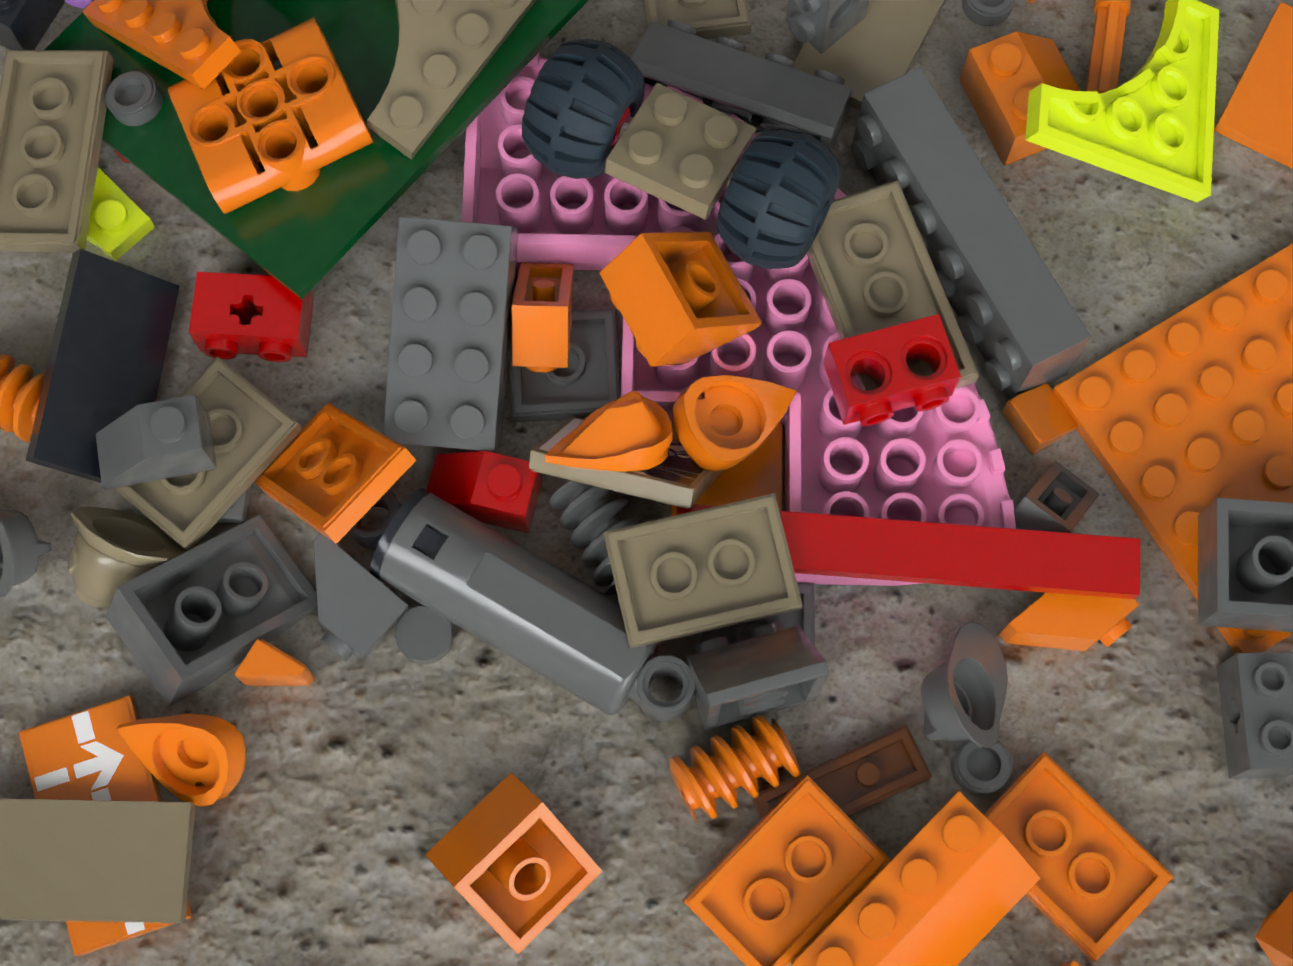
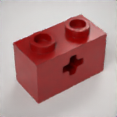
M197 271L189 334L199 350L212 358L219 357L220 359L228 360L236 358L237 354H253L270 362H288L291 360V357H307L314 297L310 291L301 300L271 275Z

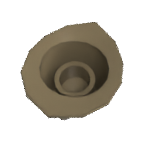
M79 507L71 513L78 532L74 541L76 546L71 548L68 558V573L72 575L75 593L83 603L90 606L109 607L118 586L187 552L146 516H138L134 513L103 507Z

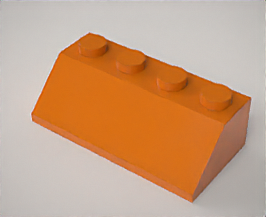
M958 791L937 810L791 962V965L957 966L1036 884L1040 877L1005 835Z

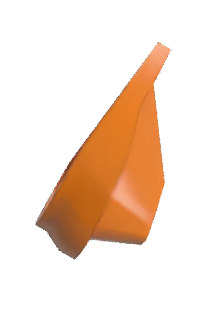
M731 375L700 378L679 395L672 407L673 423L679 442L689 457L700 468L714 472L730 469L755 452L786 413L797 390L772 382ZM700 394H701V396H702V398H703L702 400H699V399H698V397L700 396Z
M630 391L619 399L611 401L591 413L578 427L562 438L545 454V462L575 468L618 472L651 469L660 465L668 457V449L673 440L672 422L667 412L656 402L643 397L636 391Z
M187 713L140 719L120 724L116 728L132 752L168 791L184 802H192L196 806L212 805L216 800L227 797L239 783L245 769L246 747L243 735L233 724L217 716Z

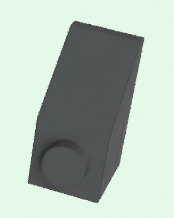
M195 394L137 405L96 433L101 483L105 490L217 469L210 416Z
M1055 461L1015 508L1016 529L1071 533L1100 494Z
M319 533L313 540L318 618L320 627L326 631L320 640L343 660L347 661L353 654L363 662L407 611L408 605L338 545Z

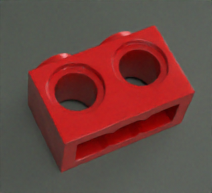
M940 314L828 343L823 362L843 425L860 421L862 426L879 424L893 417V411L915 406L917 411L937 408L949 401V396L953 395L961 378ZM913 359L923 360L932 367L934 373L929 376L917 375L908 368L906 362ZM857 374H868L876 379L879 388L872 391L861 390L854 385L851 377Z

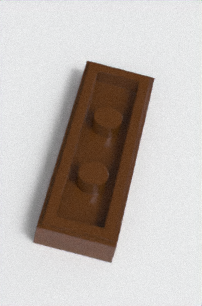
M906 724L802 772L797 778H789L781 782L777 788L772 786L759 792V797L755 799L751 797V800L760 819H762L804 775H808L850 817L929 780L932 775Z

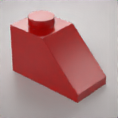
M488 451L436 455L426 490L482 523L529 534L543 481L541 473L529 469L530 461Z

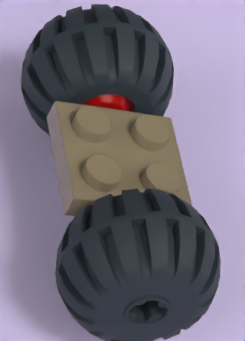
M593 39L570 40L561 44L552 52L534 81L522 117V137L524 143L538 162L555 174L575 179L593 178L606 173L705 220L724 189L727 188L718 212L717 230L722 240L735 255L750 265L767 269L790 268L802 261L824 223L840 181V165L827 146L808 133L790 129L766 130L755 137L757 128L659 83H656L643 103L645 84L641 71L627 54L608 42Z

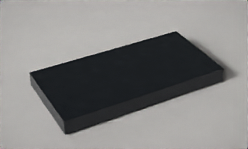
M79 249L72 254L25 461L101 483L96 433L135 406L156 402L180 288L179 285L83 249Z

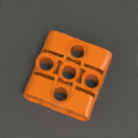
M314 17L262 43L253 39L235 41L234 43L241 52L204 90L186 79L168 87L170 98L205 182L224 214L279 188L287 191L306 189L318 178L322 167L374 143L337 61ZM279 60L282 68L278 69L274 61ZM225 85L228 86L230 93H227ZM313 135L318 143L316 147L313 146L310 137ZM259 161H261V163H262V165H263V167H264V169H265L264 172H262V170H261V168H260V166H259V163H258Z

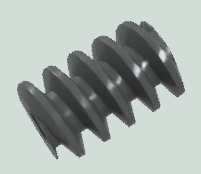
M570 480L549 499L550 505L555 511H563L560 517L563 528L574 530L571 536L573 546L578 549H585L581 556L584 565L590 568L597 567L592 575L595 585L601 587L609 586L604 594L607 596L614 595L617 591L603 532L637 525L640 523L638 515L623 519L619 516V513L629 504L627 497L610 500L608 495L613 490Z

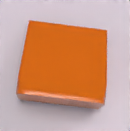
M1048 383L1013 397L1007 401L1002 410L1003 415L1032 456L1078 428V425Z
M263 639L261 641L256 640L235 673V676L248 686H310L315 679L313 673L305 664Z

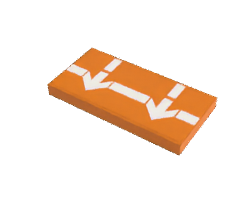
M129 695L19 731L35 799L163 802L157 779L132 752L116 729L120 724L140 720L135 698ZM189 898L187 900L186 920L193 918ZM66 921L75 956H82L175 924Z

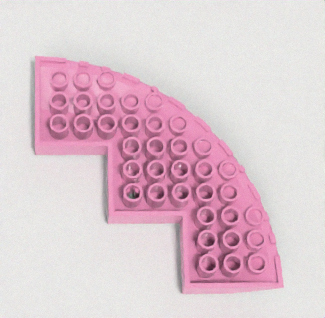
M539 53L466 128L461 222L519 228L515 269H519L520 263L574 264V270L601 271L641 233L711 232L761 319L762 324L755 330L682 365L651 367L647 359L638 350L635 337L623 317L621 397L630 391H636L643 397L660 405L667 412L673 423L672 407L677 398L691 384L703 377L731 375L772 382L797 390L786 413L779 421L782 422V425H785V511L1016 529L1013 500H1010L1004 477L1006 469L1001 449L997 448L994 432L989 422L990 413L984 399H980L975 383L955 389L953 395L949 396L947 403L931 410L917 411L915 406L893 411V417L879 424L862 426L860 421L843 425L823 363L828 343L841 339L807 253L797 265L782 269H767L753 266L735 255L722 240L717 230L718 212L727 188L724 189L705 220L606 173L593 178L575 179L551 172L534 158L522 137V117L527 99L531 93L530 90L539 75V71L548 60L547 58L540 57ZM644 83L643 103L654 88V85ZM667 85L668 88L703 103V100ZM733 114L731 115V117L736 118V119H738V120L744 122L743 120H741V119L738 118L737 116H735V115H733ZM837 188L833 200L846 197L847 195ZM854 375L853 377H851V380L854 383V385L860 389L856 377ZM701 394L698 397L699 400L703 399ZM795 573L797 583L877 586L922 584Z

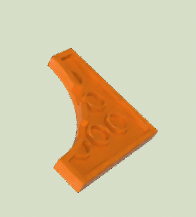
M93 0L82 11L98 29L203 90L241 52L231 37L217 27L216 22L209 14L206 3L208 0Z

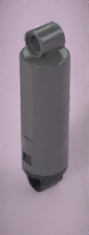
M422 487L419 488L401 504L398 502L395 494L389 489L371 507L387 509L388 516L386 520L377 527L368 528L361 525L360 519L349 530L359 545L375 551L370 564V573L600 711L608 715H616L631 698L639 703L642 711L650 718L664 722L682 717L690 708L695 691V683L690 667L679 658L671 655L659 656L656 654L661 642L630 649L619 602ZM660 676H669L680 684L682 693L671 702H662L652 696L649 690L650 684Z

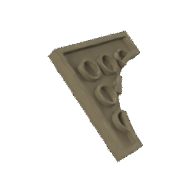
M395 0L399 27V46L396 62L389 84L380 102L367 119V128L412 160L537 0Z

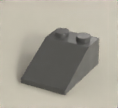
M259 514L118 586L107 611L106 618L168 707L216 681L240 664L257 639L260 641L263 639L269 643L318 608L317 592Z
M782 622L769 623L751 630V639L729 644L727 637H720L702 642L694 647L696 654L687 656L686 664L691 669L695 683L694 696L705 731L748 720L757 714L762 716L815 701L829 675V669L826 660L799 625L784 629Z

